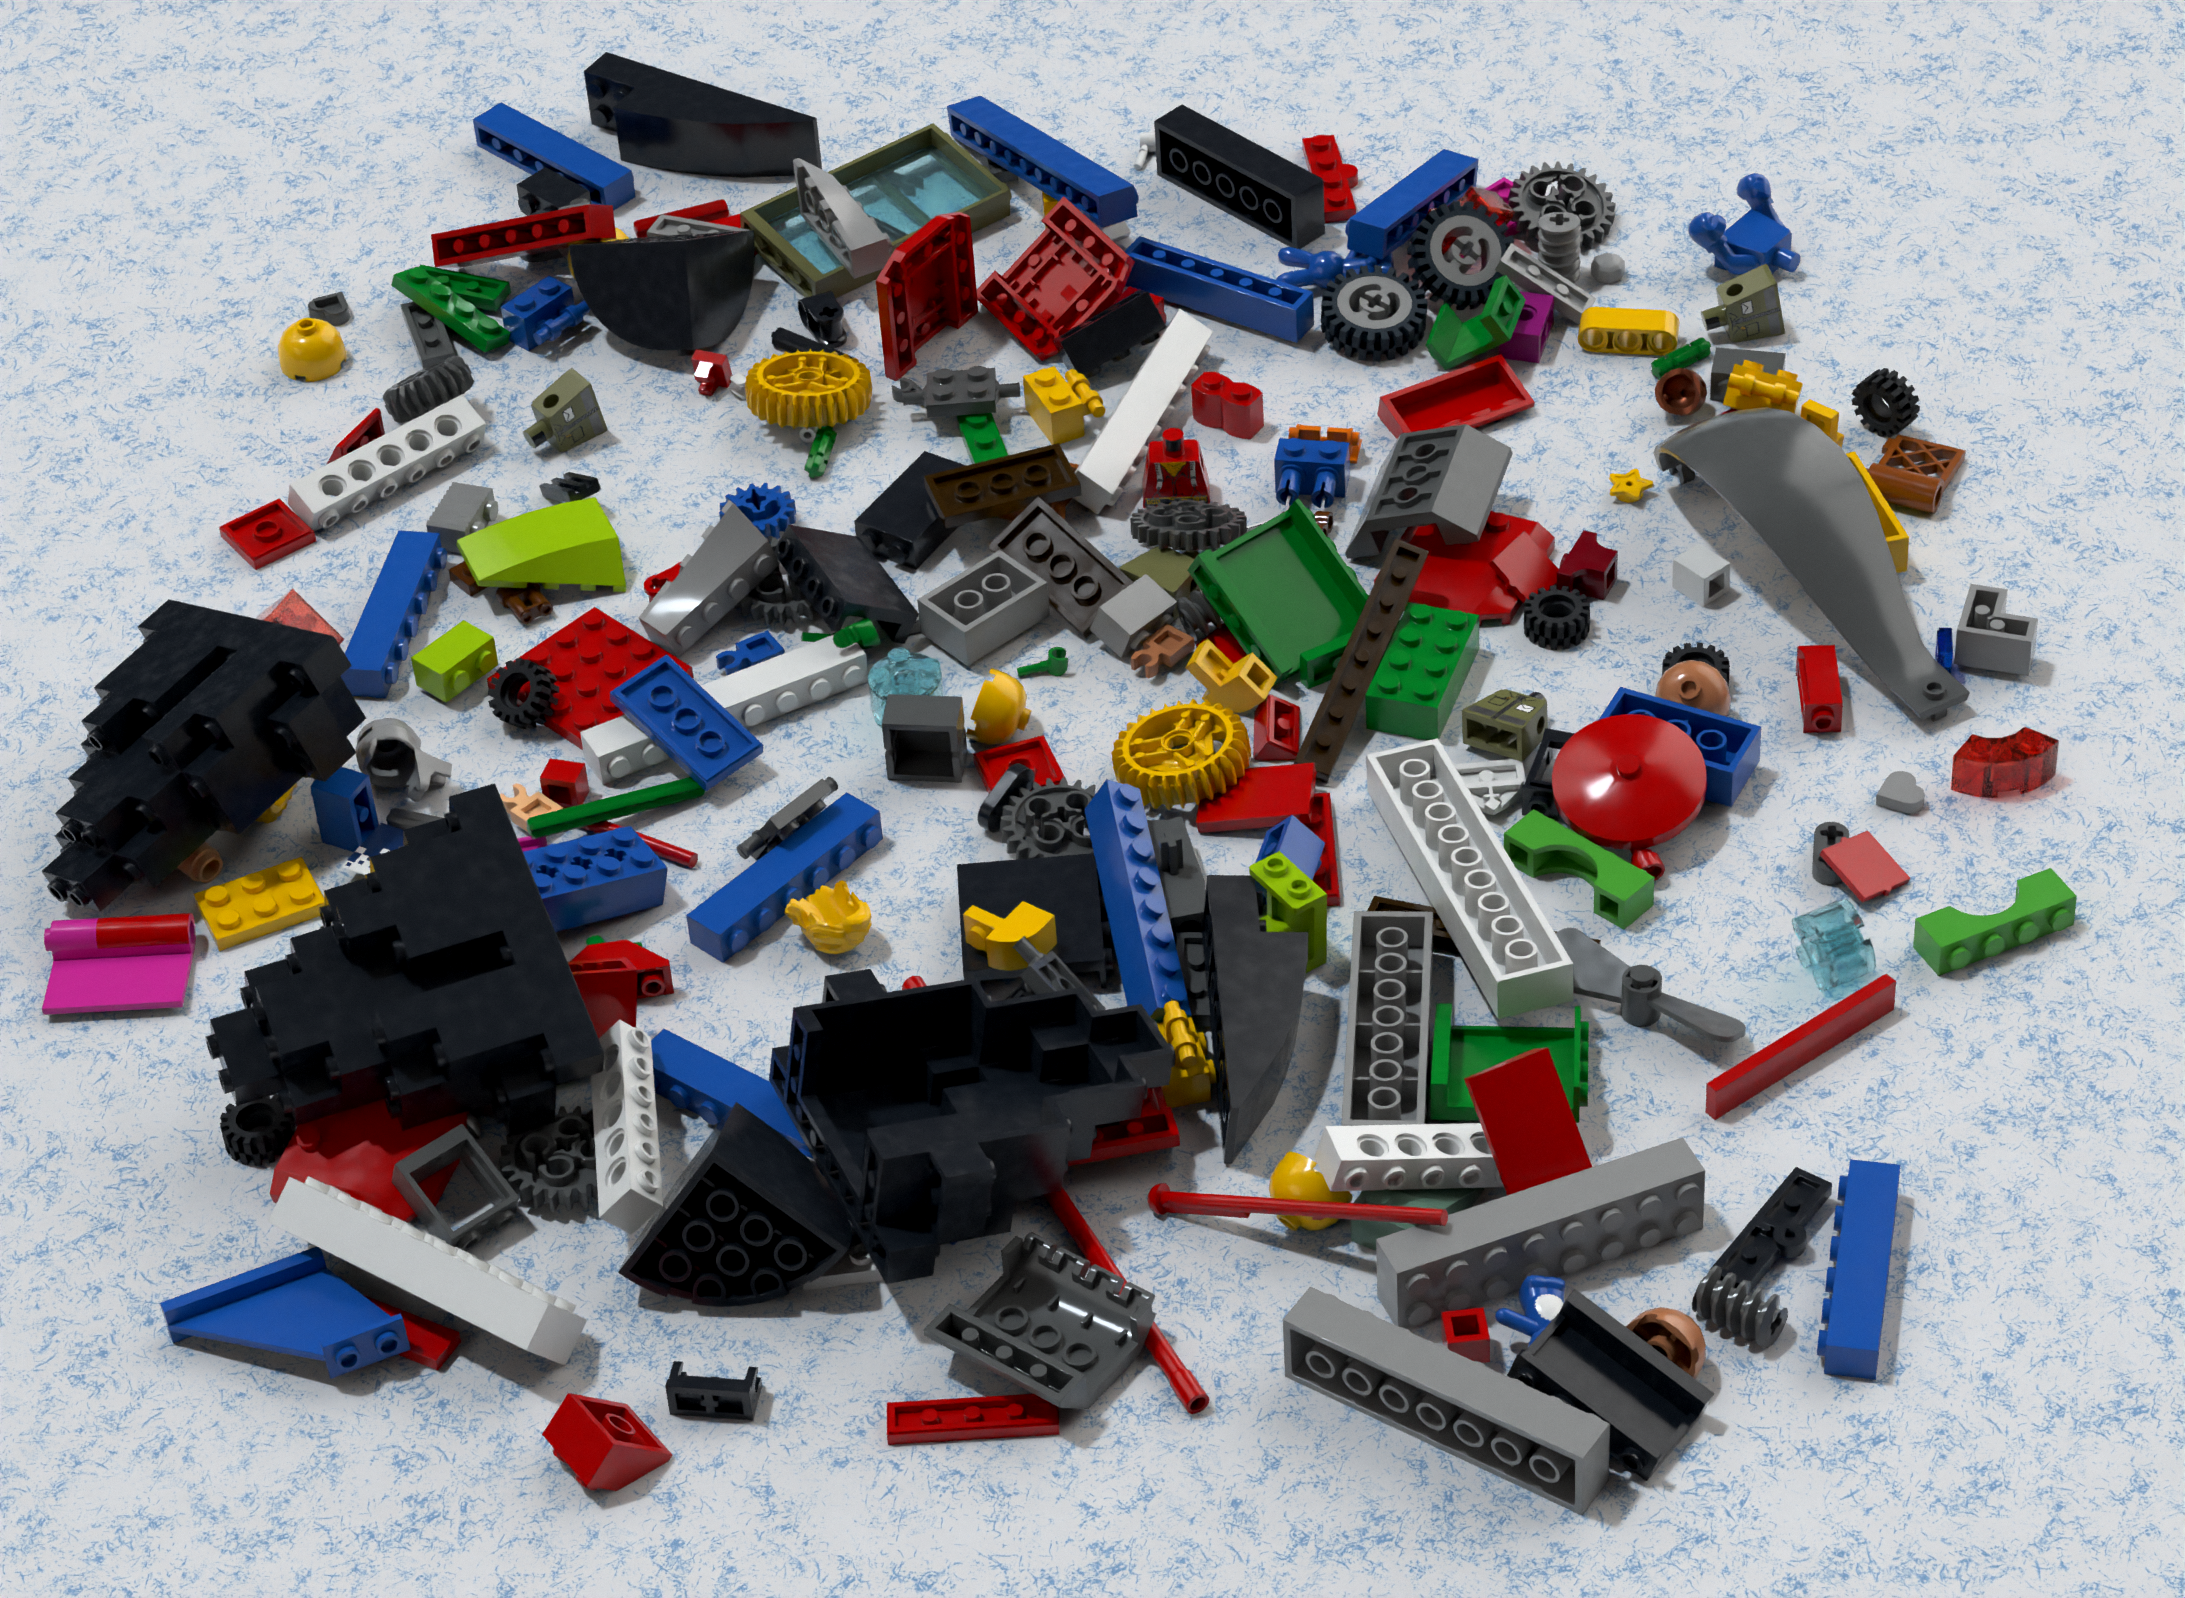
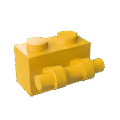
M1744 360L1742 366L1734 364L1727 384L1728 388L1723 406L1738 410L1769 407L1790 411L1795 414L1803 383L1797 381V374L1778 369L1777 374L1773 375L1763 372L1764 365Z
M1055 366L1040 369L1037 372L1023 376L1025 409L1052 445L1084 437L1083 416L1093 414L1094 417L1099 418L1105 414L1106 410L1101 396L1096 391L1090 389L1088 379L1075 369L1068 370L1065 374V379Z
M1169 1001L1164 1005L1165 1015L1163 1022L1157 1023L1159 1031L1167 1043L1173 1046L1176 1055L1175 1066L1171 1068L1169 1085L1161 1086L1167 1107L1171 1106V1108L1211 1101L1210 1084L1216 1083V1072L1212 1059L1205 1060L1207 1045L1204 1033L1196 1032L1192 1017L1187 1018L1186 1012L1180 1009L1177 1001Z

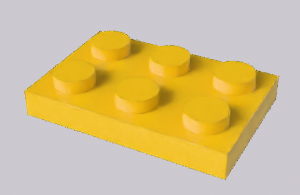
M302 856L194 893L196 906L219 951L319 917V908L324 906V897Z

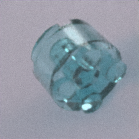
M899 647L890 650L888 656L875 663L868 673L871 711L875 722L881 728L888 694L944 696L940 662L920 653L909 652L906 648Z
M1847 899L1832 902L1792 918L1791 922L1794 932L1801 942V945L1796 946L1797 957L1803 968H1813V977L1821 992L1855 980L1875 970L1876 959L1870 938L1863 939L1859 928L1865 925L1855 907Z

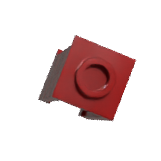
M1835 645L1797 646L1796 676L1803 733L1841 732L1843 701Z

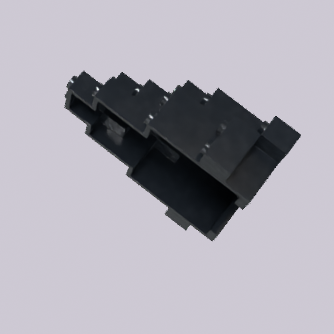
M170 599L138 626V629L145 638L143 644L94 687L101 698L99 701L100 705L81 721L89 732L87 739L80 744L88 757L86 758L87 762L68 778L76 790L74 791V797L55 813L63 825L61 830L55 835L62 849H60L61 854L42 870V873L49 882L47 885L49 892L60 902L67 901L80 908L86 907L101 912L131 884H141L155 888L217 830L240 835L302 777H309L324 782L357 753L347 736L367 719L341 678V675L352 665L334 636Z
M495 783L449 796V813H445L444 818L403 830V846L370 857V873L365 874L364 879L324 890V906L319 908L323 926L318 930L290 938L291 954L285 955V959L244 971L245 987L240 988V995L245 1009L210 1019L211 1035L205 1036L211 1059L219 1058L223 1068L218 1071L224 1094L232 1093L236 1106L278 1094L284 1114L291 1112L296 1126L385 1099L390 1118H398L402 1131L491 1104L496 1123H504L508 1136H512L554 1123L557 1086L602 1072L604 1065L603 1048Z
M865 969L825 976L822 1003L793 1007L790 1042L788 1046L772 1048L769 1081L886 1284L933 1276L935 1258L940 1255V1245L1011 1232L1012 1217L1017 1212V1202L1037 1199L1044 1194L1061 1192L1063 1175L1067 1173L1068 1162L1091 1157L1093 1140L1097 1138V1128L1119 1125L1120 1121L1141 1118L1143 1100L1147 1098V1089L1169 1085L1171 1068L1175 1066L1176 1055L1173 1046L1167 1043L1159 1031L1156 1021L1150 1018L1142 1004L1098 1011L1096 1005L1089 1001L1081 987L993 1002L989 993L984 992L976 978L887 992L885 986L878 982L872 970Z

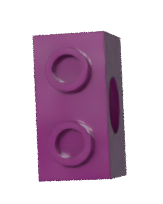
M1519 291L1526 301L1511 339L1499 345V354H1502L1504 359L1539 363L1554 325V296Z

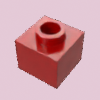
M549 759L540 776L542 794L563 807V809L583 804L589 793L585 763Z
M1484 1307L1441 1312L1443 1345L1450 1351L1472 1361L1490 1362V1336Z

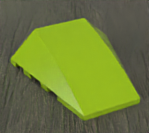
M596 497L561 503L527 512L457 540L456 546L478 586L526 588L527 582L542 583L545 589H559V584H580V590L595 591L596 585L612 586L613 592H626L619 537Z

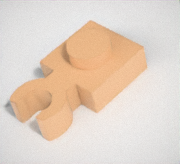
M517 783L513 785V798L506 797L502 793L500 794L506 812L511 814L512 822L527 831L526 821L529 817L563 809V807L539 791L529 797L525 787Z

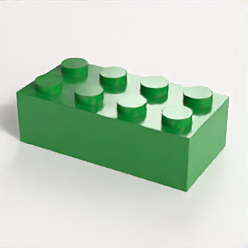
M1408 602L1365 695L1366 729L1424 740L1440 739L1479 651V615Z

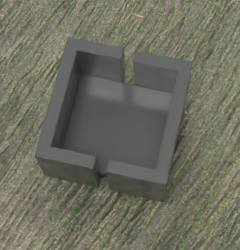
M888 694L882 719L888 780L962 783L968 754L962 697Z

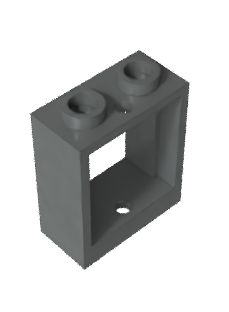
M460 1124L394 1165L391 1182L429 1232L446 1241L451 1246L468 1251L479 1243L482 1235L492 1229L496 1231L504 1229L516 1217L519 1196L463 1124ZM460 1158L496 1206L453 1231L419 1187L418 1183Z

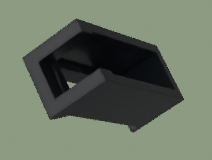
M1545 728L1541 744L1526 782L1522 785V815L1526 816L1534 809L1548 818L1559 822L1561 816L1554 802L1552 783L1541 780L1547 765H1550L1552 748L1561 750L1575 733Z

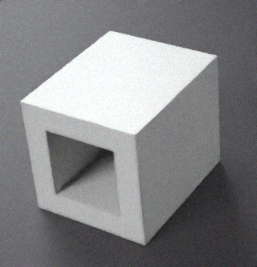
M1700 543L1680 553L1673 559L1672 587L1702 607L1729 592L1730 563Z

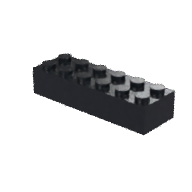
M1182 104L1154 121L1158 176L1289 247L1302 249L1325 234L1324 182L1321 177Z

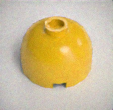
M303 318L293 323L282 333L278 344V358L282 373L293 380H296L295 375L305 376L306 382L327 379L337 374L341 370L342 361L346 362L347 360L340 332L329 322L320 319Z
M991 668L989 674L994 679L992 682L985 680L970 718L975 721V731L967 728L966 737L980 743L994 745L1010 740L1017 729L1024 731L1032 710L1025 708L1027 694L1024 686L1011 675Z
M1287 1152L1284 1158L1277 1164L1270 1177L1269 1193L1271 1198L1351 1203L1353 1199L1350 1191H1330L1323 1175L1313 1169L1317 1163L1295 1152ZM1276 1216L1283 1225L1294 1231H1297L1299 1226L1311 1231L1323 1230L1339 1220L1334 1218L1312 1220V1217Z

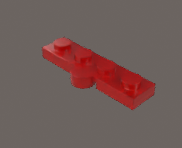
M1316 135L1310 138H1302V150L1308 170L1321 177L1324 182L1325 223L1349 220L1350 217L1356 214V206L1350 189L1358 184V169L1354 165L1342 163L1334 135Z

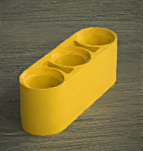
M1590 307L1581 314L1578 343L1583 349L1590 352L1663 356L1676 349L1680 322L1676 314L1666 310Z

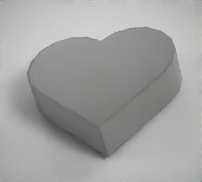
M1895 771L1886 778L1878 791L1876 805L1903 813H1916L1924 806L1925 793L1921 787L1916 785V779L1911 773Z

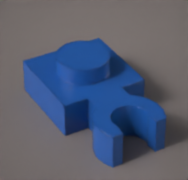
M767 630L735 643L736 651L719 653L716 656L717 668L719 670L725 668L727 676L785 653V650Z

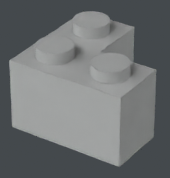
M1970 584L1957 628L1954 664L2029 676L2036 648L2038 618L2007 614L2008 589Z

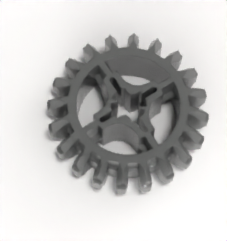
M453 356L439 361L387 389L382 397L386 404L385 408L389 415H392L395 422H408L470 390L475 382L471 376L472 372L462 357Z

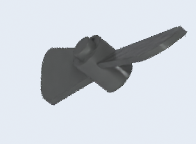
M1564 928L1556 933V936L1573 962V993L1621 1003V1016L1628 1024L1637 1027L1650 1026L1656 1023L1661 1013L1714 1041L1734 1042L1745 1036L1746 1026L1740 1020L1662 993V975L1654 967L1648 965L1630 967L1576 928Z

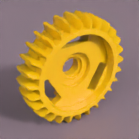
M797 349L795 353L784 351L783 355L773 354L770 359L763 358L760 363H755L753 368L748 370V375L746 376L745 396L747 407L751 410V413L758 416L761 421L767 420L770 425L778 423L781 428L788 425L792 426L793 429L797 427H806L807 430L809 427L821 429L822 426L826 425L834 427L835 423L845 425L848 419L855 420L858 415H863L865 410L870 407L872 382L870 370L866 368L864 363H859L857 358L850 359L847 354L840 356L836 351L826 353L824 349L820 352H813L811 349L807 352H800Z
M1194 699L1189 704H1182L1178 700L1175 706L1168 707L1164 704V708L1158 711L1151 708L1148 716L1138 715L1137 723L1129 722L1127 724V731H1120L1119 740L1113 743L1114 750L1111 754L1116 780L1118 783L1140 788L1143 806L1151 803L1154 809H1157L1162 804L1168 810L1173 805H1180L1184 809L1187 803L1195 802L1199 805V800L1205 798L1212 801L1213 794L1217 792L1225 794L1226 786H1235L1237 784L1236 778H1242L1245 775L1244 769L1250 766L1251 747L1247 729L1244 723H1242L1240 716L1234 714L1231 708L1223 709L1221 703L1211 706L1208 700H1205L1202 704H1197ZM1215 740L1223 743L1216 753L1214 751ZM1178 745H1187L1180 749H1172Z

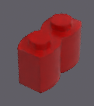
M1204 372L1191 384L1193 419L1198 423L1211 428H1222L1229 435L1242 439H1252L1264 427L1263 393L1258 388L1245 382H1233L1218 372Z

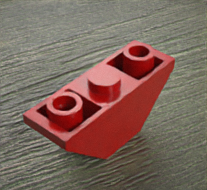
M627 939L587 945L571 960L584 961L627 957L637 969V999L674 994L669 960Z

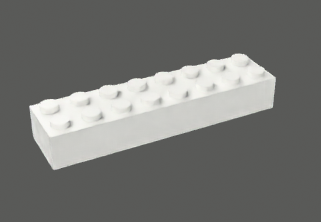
M309 1176L305 1183L289 1177L268 1220L269 1223L526 1351L562 1365H566L587 1322V1319L573 1313L576 1307L575 1304L545 1292L542 1288L528 1281L519 1279L493 1264L478 1259L477 1256L451 1246L434 1235L421 1231L399 1218L382 1212L379 1208L364 1201H359L351 1197L350 1194Z

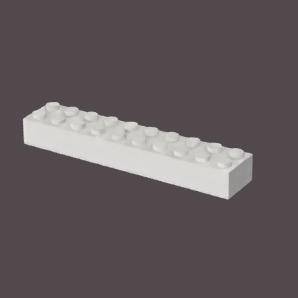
M1439 739L1366 755L1367 791L1496 1017L1500 1019L1574 1001L1573 962Z

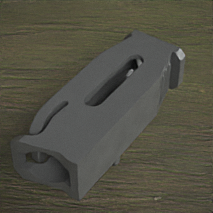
M1182 816L1169 820H1147L1175 945L1176 932H1201L1205 899V881Z

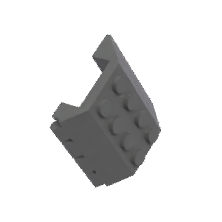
M1029 1232L1024 1241L1022 1238L1015 1236L1001 1250L1003 1274L966 1312L949 1303L923 1330L924 1336L1060 1408L1089 1409L1140 1355L1157 1314L1152 1311L1155 1295L1131 1282L1126 1283L1121 1294H1119L1124 1283L1123 1278L1096 1264L1090 1268L1086 1276L1091 1264L1090 1261L1063 1247H1060L1053 1257L1057 1245L1033 1232Z

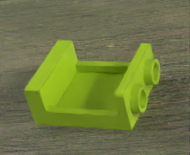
M1280 851L1250 865L1249 874L1267 890V915L1259 919L1266 920L1267 932H1308L1306 973L1327 963V893Z

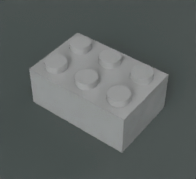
M998 550L917 599L921 634L967 666L1050 616L1047 582L1001 550Z

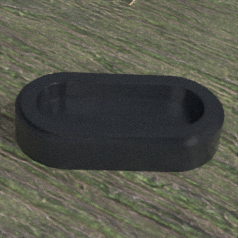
M1016 763L1006 770L980 806L978 824L992 833L1000 831L1003 806L1009 805L1010 796L1019 797V788L1031 790L1032 782H1034L1035 778L1033 770L1021 763Z

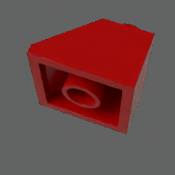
M572 1393L567 1394L542 1433L554 1448L552 1450L553 1454L573 1469L576 1473L575 1479L582 1486L596 1491L598 1488L618 1491L667 1463L672 1457V1453L628 1404Z

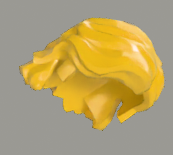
M843 880L835 884L834 890L822 885L820 890L816 889L815 894L807 896L806 900L804 898L799 901L791 899L785 908V914L792 919V923L799 925L803 934L814 944L815 949L823 953L841 954L854 949L859 943L864 941L872 926L871 911L867 902L859 900L854 892L850 895L848 885Z

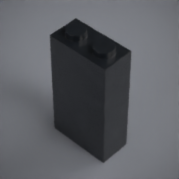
M924 451L854 521L856 536L861 538L872 554L917 570L959 527L945 528L925 488L924 476L966 465Z

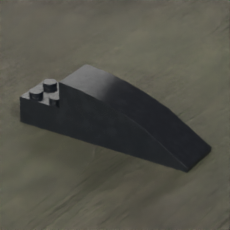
M605 52L584 70L591 124L617 132L621 161L673 172L739 178L795 176L793 160L797 158L822 169L816 117Z
M1207 875L1201 924L1224 1164H1232L1273 1106L1287 1075L1296 1043L1308 961V932H1267L1266 920H1259V915L1263 914V892H1256L1255 879L1251 875Z

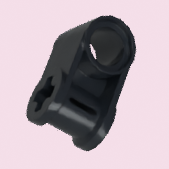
M832 291L798 300V311L801 321L817 342L831 348H837L846 343L847 335L841 321L844 317V310L837 302Z

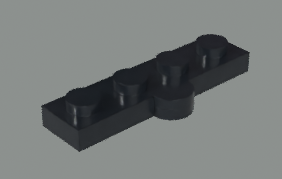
M1795 1167L1713 1265H1717L1722 1269L1720 1280L1722 1281L1728 1273L1732 1272L1736 1275L1735 1288L1743 1280H1748L1751 1283V1293L1780 1256L1795 1258L1803 1254L1806 1249L1807 1239L1804 1227L1831 1196L1832 1183Z

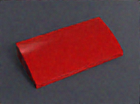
M1502 354L1381 396L1377 415L1387 429L1398 439L1402 433L1463 424L1477 428L1534 407L1535 402Z
M1548 1047L1531 1049L1464 1078L1507 1195L1592 1168Z

